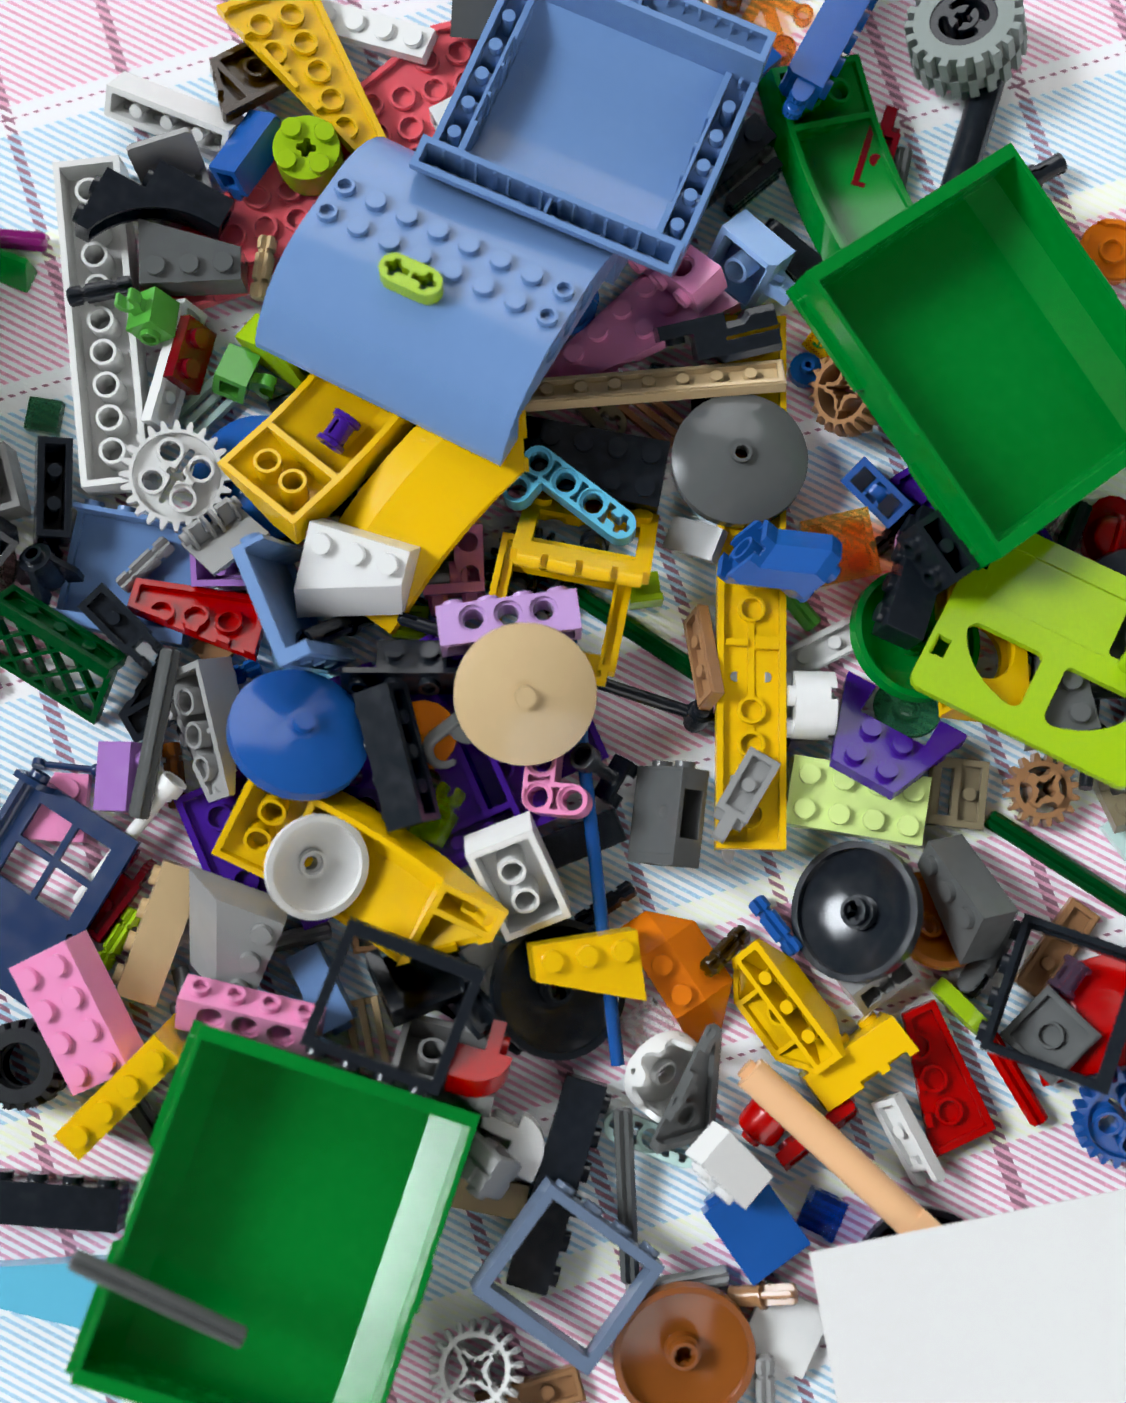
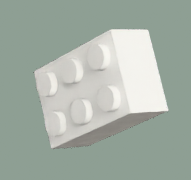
M530 811L464 836L465 857L479 886L509 910L507 917L500 927L506 942L572 917L568 894Z

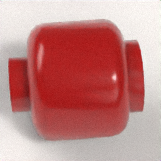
M751 1099L738 1118L739 1125L743 1130L741 1133L742 1137L755 1147H759L760 1144L768 1147L774 1146L786 1131L753 1099Z

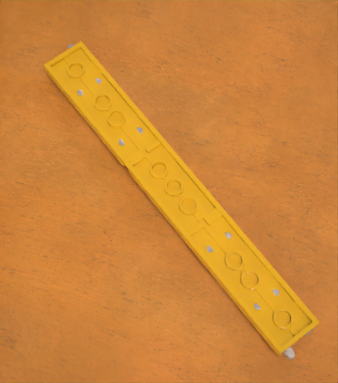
M724 315L726 322L736 320L738 315ZM777 316L778 325L726 338L731 340L779 328L783 350L728 363L783 359L786 377V316ZM786 392L752 394L766 398L786 411ZM735 453L739 458H746L745 455ZM786 511L770 521L778 529H786ZM716 524V527L729 532L720 553V558L723 552L730 555L734 549L730 542L744 528H731ZM716 575L715 644L725 694L715 704L714 812L718 801L750 746L781 763L747 825L743 826L740 832L732 828L723 844L714 840V850H720L723 862L729 865L734 859L735 850H762V852H784L786 850V594L779 589L726 584ZM714 818V829L719 823V820Z

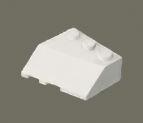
M326 518L310 521L294 586L297 618L403 615L421 547Z

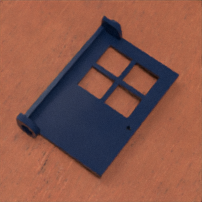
M32 768L31 771L15 770L13 775L19 780L0 809V872L18 842L49 862L30 894L0 874V989L27 1008L28 1006L9 968L82 931H88L141 842L49 782L51 777L37 768ZM41 804L72 823L71 828L54 855L23 836ZM79 829L111 849L92 881L61 861ZM56 868L87 888L69 919H66L37 899Z

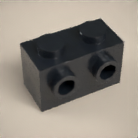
M938 509L915 523L896 538L901 545L903 554L912 561L921 574L923 583L932 590L935 596L980 567L974 556L970 554L965 543L959 539Z

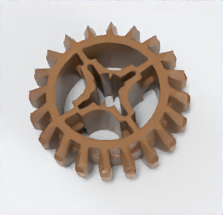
M830 356L829 358L820 359L822 368L812 370L816 375V380L808 383L814 388V393L807 397L815 402L810 411L818 414L816 422L824 425V430H827L829 433H835L840 437L862 436V433L873 432V425L878 426L879 424L858 393L852 394L846 391V389L852 390V388Z

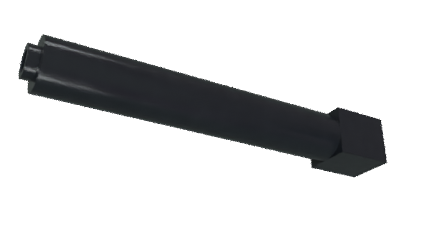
M1001 79L996 81L997 89L988 92L987 88L983 87L979 89L980 96L971 98L970 91H968L940 187L982 161L1005 86V82Z

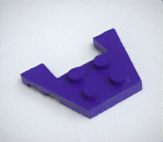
M848 672L843 684V694L838 712L839 717L829 763L831 768L892 800L920 779L923 773L934 765L937 766L945 760L948 754L955 749L958 750L964 744L968 735L941 720L926 745H923L862 712L876 686Z

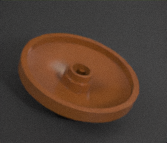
M677 1281L662 1284L649 1290L613 1341L612 1361L619 1388L629 1403H737L747 1390L752 1379L756 1363V1347L747 1318L740 1307L728 1295L715 1287L700 1282Z

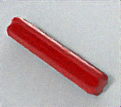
M997 1032L994 1043L1007 1047ZM987 1052L1028 1122L1036 1127L1047 1121L1048 1114L1017 1063Z

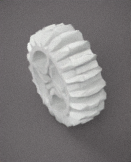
M475 1318L469 1319V1331L465 1330L462 1322L455 1323V1329L458 1334L456 1337L451 1331L445 1330L443 1335L449 1342L447 1346L439 1341L434 1344V1347L442 1352L441 1357H429V1362L439 1364V1370L429 1371L428 1377L435 1378L439 1376L440 1383L433 1385L431 1391L435 1393L443 1389L445 1395L439 1399L438 1403H447L449 1400H452L454 1403H509L504 1397L506 1393L514 1398L519 1395L518 1390L511 1387V1383H523L524 1377L515 1375L514 1369L523 1368L525 1362H513L512 1355L519 1354L522 1350L520 1346L509 1350L507 1344L514 1339L512 1333L506 1335L502 1340L499 1335L503 1331V1326L497 1324L491 1333L489 1332V1319H484L481 1330H477ZM472 1337L486 1339L494 1345L479 1356L472 1353L470 1349H467L462 1342ZM454 1351L462 1364V1371L455 1382L451 1384L448 1366ZM502 1354L505 1363V1376L499 1388L495 1384L496 1381L493 1379L490 1369L492 1363ZM490 1356L481 1369L484 1375L483 1379L479 1380L477 1375L463 1382L472 1369L469 1360L474 1359L475 1363H477L479 1360L483 1361ZM474 1383L482 1387L483 1390H486L491 1398L483 1401H472L464 1398L459 1393L468 1385Z

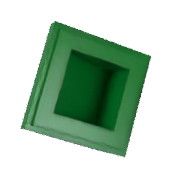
M0 248V283L27 293L38 272L27 258Z

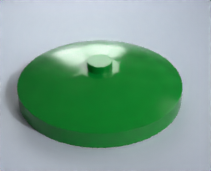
M886 573L869 584L855 601L849 623L852 649L865 674L888 694L909 702H934L936 700L916 691L910 683V675L938 621L935 620L934 607L924 640L909 650H905L871 634L875 623L872 620V615L878 603L882 601L884 591L881 590V587L888 574ZM970 627L967 631V645L970 657L976 668L980 654V635L977 627ZM939 638L931 654H936L943 658L950 644Z

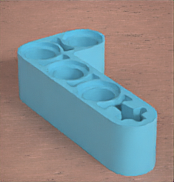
M536 445L530 447L524 453V457L529 460V472L525 471L502 493L505 504L509 508L518 511L524 510L533 503L541 491H544L611 544L625 546L633 541L636 534V520L627 508L550 449ZM536 459H544L549 463L543 471H534L530 468V465ZM564 479H569L576 484L570 492L560 491L557 485ZM515 485H522L527 489L525 495L520 498H513L508 492ZM590 500H597L603 507L597 513H589L584 509V505ZM609 511H611V520L607 518ZM613 522L617 525H621L623 522L627 523V532L624 530H620L618 533L614 532Z

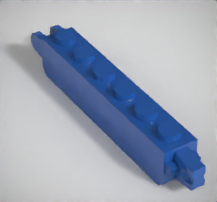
M878 0L824 1L779 85L781 94L787 97L782 107L784 117L795 121L802 115L805 107L812 110L818 98L825 100L834 81L829 79L830 75L837 78L846 61V58L841 56L842 53L849 56L858 39V36L853 34L854 31L862 32L870 16L865 11L868 9L872 12Z

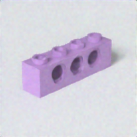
M555 586L549 588L547 592L541 593L523 590L515 592L512 596L498 598L496 595H485L479 597L477 601L470 602L452 599L443 602L442 605L435 606L442 657L466 654L468 649L484 634L505 625L499 619L506 614L514 615L518 619L516 622H533L550 626L564 633L572 640H580L582 638V623L576 588L568 589L566 586ZM540 610H547L551 612L552 617L548 620H539L534 614ZM470 619H478L482 622V625L477 629H468L464 626Z

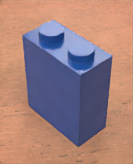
M769 1183L746 1210L734 1201L730 1206L727 1205L715 1193H711L704 1199L706 1205L701 1208L703 1215L753 1286L811 1244Z

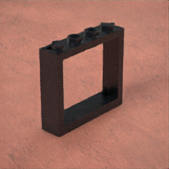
M1025 913L1022 922L1018 920L1014 922L1009 940L1015 941L1011 955L1003 954L998 973L1004 976L1000 988L992 987L986 1006L993 1009L989 1021L981 1020L975 1039L981 1041L980 1050L1107 1096L1126 1041V986L1096 1079L994 1043L1031 931L1126 963L1125 947Z
M350 916L300 1044L307 1046L305 1052L315 1057L325 1059L328 1054L341 1059L339 1065L349 1070L360 1072L362 1067L375 1072L374 1078L386 1084L394 1085L395 1081L409 1085L408 1091L415 1095L428 1098L431 1093L438 1096L486 974V969ZM354 936L469 980L432 1079L315 1035Z

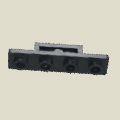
M378 640L376 667H341L340 678L342 688L349 694H354L385 682H407L410 694L426 696L453 695L454 680L458 668L447 667L448 657H442L439 640Z

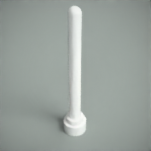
M164 771L156 781L149 818L144 820L135 818L125 832L137 839L166 802H171L173 799H178L187 788L186 784L174 773ZM109 852L90 874L89 880H93ZM83 885L73 896V902L78 905L87 890Z

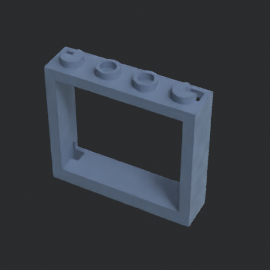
M546 1176L469 1283L474 1295L582 1373L589 1376L661 1275L665 1266L658 1258L660 1252L652 1247L649 1242L643 1240L639 1244L630 1237L633 1232L617 1219L611 1223L602 1217L603 1209L587 1198L583 1203L573 1195L576 1190L567 1182H563L559 1178L555 1182ZM552 1200H555L644 1265L586 1348L494 1282Z

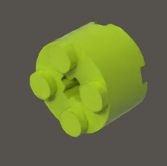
M311 115L288 117L282 121L281 127L275 134L272 145L273 156L280 175L286 184L294 192L301 195H321L345 162L339 138L333 125Z

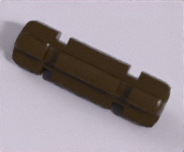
M738 925L727 934V937H724L710 951L709 956H706L700 962V969L705 972L706 976L713 977V975L718 974L724 968V964H727L740 951L742 945H745L750 940L751 934L746 930L745 926Z

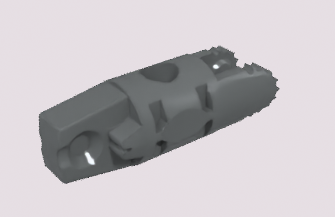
M1013 921L995 957L970 962L965 965L956 986L967 998L976 999V997H979L989 979H993L999 969L1003 954L1008 953L1013 941L1009 940L1015 921Z

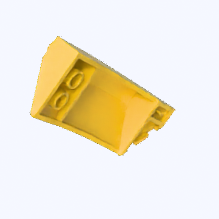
M248 779L211 854L264 879V863L267 851L273 839L286 825L295 819L309 814H330L355 827L366 844L369 856V870L362 891L348 908L333 916V918L344 925H347L350 916L442 952L450 953L458 951L460 946L476 942L478 945L492 942L509 912L508 909L448 858L410 831L405 829L387 832L386 824L380 812L344 791L319 800L297 801L273 795ZM313 856L306 858L304 862L305 867L312 864ZM373 944L396 961V966L410 963L412 959Z

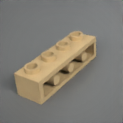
M163 858L161 866L154 864L148 880V884L153 885L149 899L142 897L135 915V917L141 918L137 931H129L123 950L128 951L124 965L117 963L112 976V981L116 985V989L121 997L156 1007L189 918V866Z

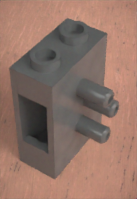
M652 760V766H638L627 862L699 869L709 771L695 769V762L675 760L674 766L673 762Z

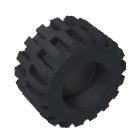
M34 1018L11 1021L0 1025V1103L3 1104L2 1109L12 1110L17 1108V1111L27 1110L44 1104L58 1096L57 1092L64 1090L67 1084ZM19 1043L32 1047L40 1060V1071L32 1084H25L17 1080L10 1069V1055Z

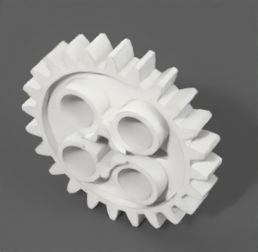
M175 420L173 429H168L165 422L161 421V431L156 433L149 425L147 426L148 438L145 439L143 436L136 434L135 437L139 446H126L128 452L133 456L132 458H121V463L129 467V470L119 472L120 478L129 480L128 483L121 486V491L132 492L126 503L127 505L139 504L135 515L138 517L146 512L148 514L147 525L152 524L157 519L160 520L161 531L166 528L168 523H172L174 532L178 533L180 524L185 523L187 526L196 519L201 523L198 517L208 514V509L213 510L217 515L213 507L223 500L220 496L231 495L232 492L231 489L223 484L232 481L218 467L217 462L224 457L227 450L226 448L215 450L214 447L218 442L217 437L207 441L205 439L206 428L200 430L198 434L193 433V422H190L186 430H183L180 427L179 420ZM167 445H173L181 453L176 460L167 461L161 457V450ZM188 451H193L192 459L183 469L185 481H176L164 503L159 502V498L171 482L169 472L176 473ZM197 463H203L210 468L211 473L205 479H197L191 474V468ZM149 474H156L161 477L163 482L159 489L148 490L142 484L143 479ZM179 492L189 493L193 498L192 504L186 509L178 508L173 503L174 496Z

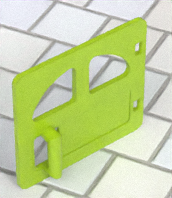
M1035 533L1004 557L990 563L987 570L982 568L977 571L975 569L957 581L910 675L912 687L916 691L1115 789L1125 790L1126 721L1099 730H1068L1049 725L1045 719V712L1066 671H1070L1126 698V651L1120 659L1114 658L1109 654L1113 641L1126 616V576ZM975 626L984 629L1039 657L1040 664L1021 704L1017 706L1008 705L988 687L979 675L968 650V628ZM939 638L950 644L943 658L936 654H931Z

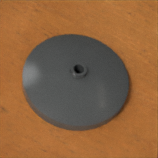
M752 394L714 397L697 406L680 425L671 452L672 477L685 503L704 519L731 528H746L754 520H759L763 523V520L771 521L781 515L797 498L804 484L808 469L806 442L795 420L779 405L766 398ZM735 453L745 455L746 458H739Z

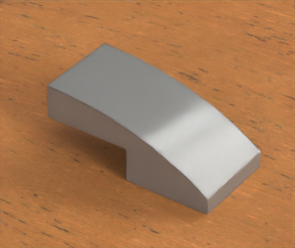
M674 516L662 547L691 558L696 557L716 564L729 532L713 525Z

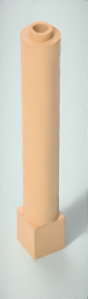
M762 1058L756 1062L750 1059L739 1070L737 1075L741 1079L738 1082V1086L898 1234L941 1226L932 1215Z

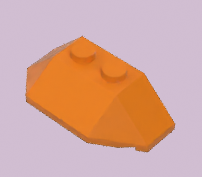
M644 911L620 928L631 927L637 930L642 969L682 1031L698 1043L708 1024L715 1023L722 1028L733 979L725 967L718 974L713 975V977L706 976L705 972L700 969V962L706 956H709L713 948L696 922Z

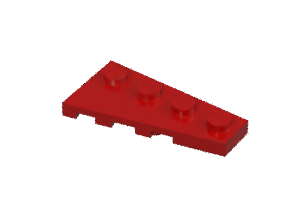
M136 577L127 607L136 616L253 661L257 660L264 630L249 594L204 587H191V585Z
M930 999L901 1013L904 1031L919 1050L910 1057L926 1137L936 1157L995 1130L996 1127L936 1001Z

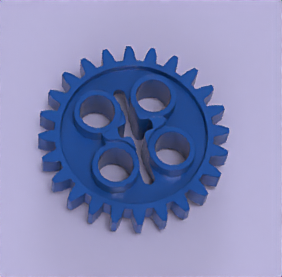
M1117 1066L1107 1096L1079 1087L1078 1090L1082 1099H1073L1072 1102L1076 1111L1070 1112L1074 1122L1072 1128L1080 1146L1086 1148L1091 1158L1097 1156L1102 1165L1111 1160L1114 1169H1118L1122 1162H1126V1070L1121 1071L1119 1066ZM1110 1098H1114L1116 1101H1118L1121 1107L1124 1109L1125 1113H1122L1119 1105L1116 1102L1114 1103L1112 1100H1110Z

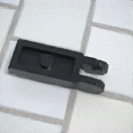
M101 583L77 607L126 656H130L141 668L149 673L154 668L152 663L145 656H142L136 648L145 640L152 650L160 656L161 649L165 647L151 634L152 631L104 583Z

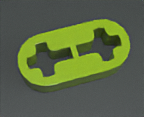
M389 253L380 260L378 265L380 281L387 289L423 305H432L442 298L444 293L443 279L440 272L400 253ZM397 267L401 268L402 274L396 272L393 276L389 275V270L395 271ZM429 282H433L434 288L427 287L425 291L421 290V285L426 286Z
M941 977L930 988V992L973 1034L977 1035L982 1019L988 1021L945 978Z

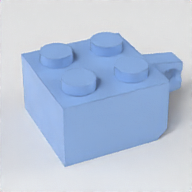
M744 209L722 225L707 255L722 266L728 286L724 291L740 303L742 310L760 306L769 298L774 299L784 307L791 302L785 291L793 286L795 282L785 273V270L796 251L748 210Z

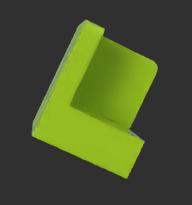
M658 571L650 573L648 585L641 584V588L632 587L628 611L662 606L664 596L660 590Z

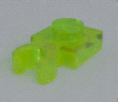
M443 781L438 785L435 793L442 819L412 827L409 832L420 839L440 848H443L459 819L452 811L464 802L466 796L460 788H456L453 795L447 798L451 787Z

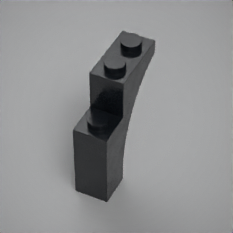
M161 160L155 170L152 168L148 170L142 185L107 167L102 177L97 175L92 181L88 192L91 196L86 205L83 203L78 205L72 221L75 222V236L87 243L108 229L121 224L136 222L138 218L146 221L156 220L180 224L218 240L233 214L235 200Z

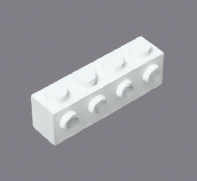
M126 71L106 84L104 116L156 136L188 127L193 133L200 152L214 158L244 119V116H240L225 123L220 107Z

